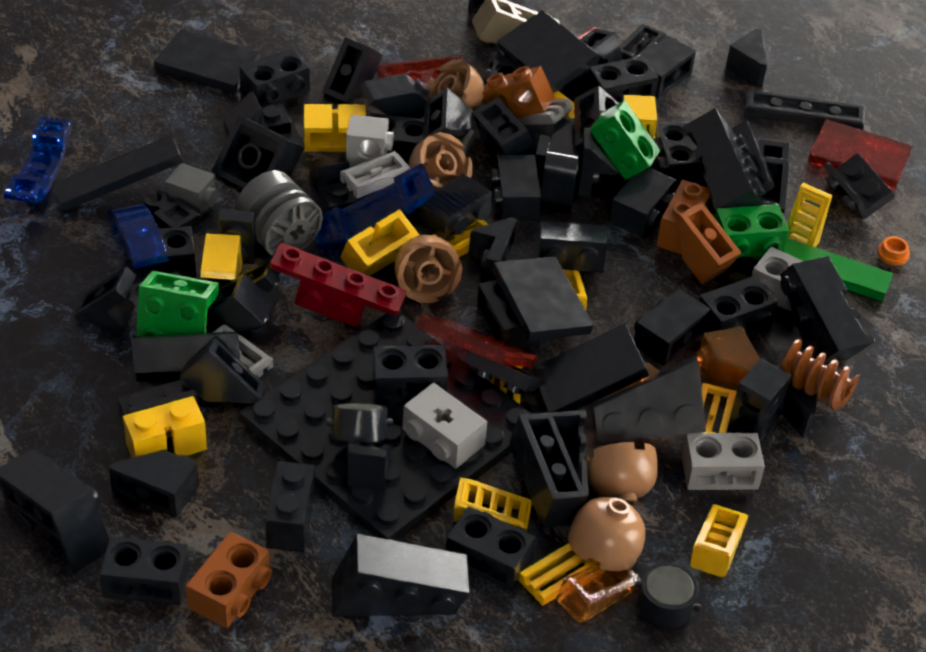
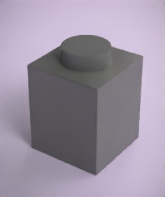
M181 163L165 181L168 200L173 202L179 198L199 213L200 217L209 207L216 203L218 190L216 189L215 175Z

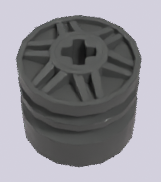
M273 170L262 173L243 188L236 201L235 210L254 212L256 240L272 256L281 243L304 250L315 239L321 229L323 221L321 208L285 172Z

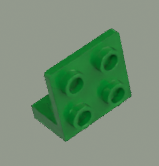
M152 271L139 285L136 336L206 333L208 308L218 296L219 283Z

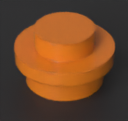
M890 236L879 244L877 254L883 262L895 266L903 265L908 261L910 250L908 243L904 239Z

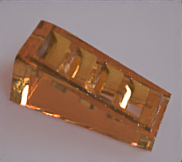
M600 564L564 578L557 594V601L578 623H581L636 590L638 587L634 586L637 579H641L630 568L622 571H608L599 568ZM612 573L620 581V583H618L610 574Z

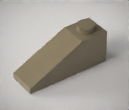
M485 0L471 21L480 40L485 43L492 42L497 44L500 38L538 12L506 0Z

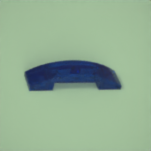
M40 117L32 133L33 146L20 173L12 175L3 194L4 199L37 203L47 195L64 159L72 127L71 120Z
M421 163L393 177L394 183L344 209L335 207L322 214L321 229L316 236L320 250H327L346 244L348 239L370 226L374 229L377 222L400 209L404 215H407L430 199L435 192L424 164Z
M143 203L108 210V219L114 230H119L124 238L128 256L135 268L169 261L156 222L149 209Z

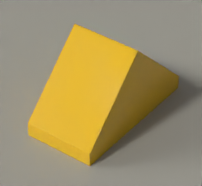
M206 233L200 278L229 280L237 278L242 271L240 235Z

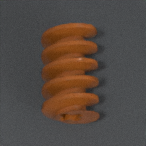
M795 340L784 355L780 369L792 375L790 382L792 381L794 388L799 390L805 387V393L808 396L817 394V400L821 403L829 401V406L833 410L843 407L852 396L858 384L860 374H857L851 380L849 378L851 367L846 366L839 373L836 371L838 360L834 359L826 366L824 365L826 359L824 352L814 359L812 358L814 347L810 345L801 352L802 340Z

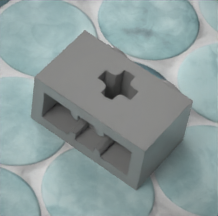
M432 383L406 403L403 410V430L411 439L419 441L430 449L439 460L446 461L455 469L485 446L487 421L435 383Z

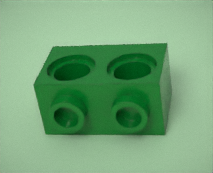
M625 100L601 113L590 128L591 133L625 180L649 168L660 151Z
M779 204L716 209L715 219L741 251L739 257L764 256L770 247L784 252L789 229Z

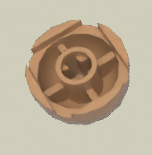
M461 59L451 60L443 64L438 69L441 73L434 80L431 77L427 83L431 90L429 93L430 98H433L448 87L472 109V112L476 111L481 105L484 91L483 80L479 73Z
M440 132L426 137L413 149L408 165L412 169L411 180L419 181V191L429 195L430 192L433 193L439 187L442 188L448 181L451 182L457 176L460 177L462 173L470 178L472 177V161L470 156L466 158L465 153L462 151L464 145L461 141L450 134Z
M420 235L411 238L401 246L395 256L394 272L399 287L407 291L406 295L408 298L419 303H433L439 301L435 297L443 296L445 293L449 295L455 290L461 280L462 264L457 252L446 240L436 235Z
M623 442L594 449L593 458L590 459L587 454L585 455L589 486L600 497L619 498L631 506L637 504V499L645 496L654 487L657 480L658 462L656 448L644 443L645 450L635 449L634 442Z
M599 497L590 500L578 510L571 524L568 541L571 549L582 560L588 562L590 557L595 561L601 562L599 566L601 569L622 571L632 568L637 558L641 555L646 530L641 515L626 501L613 497Z

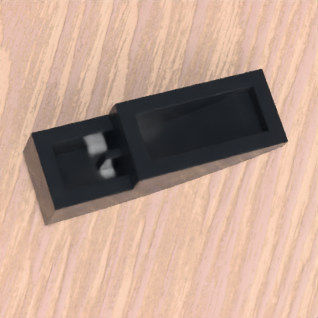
M759 139V146L775 185V188L762 195V199L765 205L779 204L782 213H784L789 171V143Z

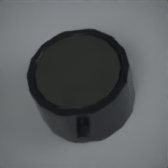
M349 403L333 405L332 419H326V426H332L331 437L335 440L348 442H377L386 440L387 426H392L393 424L392 419H387V407L376 404Z
M671 562L658 563L646 570L642 580L637 579L634 586L640 588L637 600L639 612L646 621L654 626L665 629L678 628L690 621L694 610L697 612L701 610L702 605L696 603L699 593L697 578L682 565Z

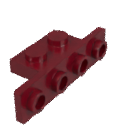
M284 243L279 245L270 263L271 269L300 280L294 304L356 328L362 318L365 305L397 316L407 293L402 288Z

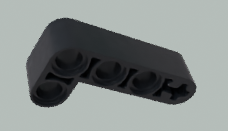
M563 117L554 126L550 151H547L540 203L572 207L581 150L575 146V118Z

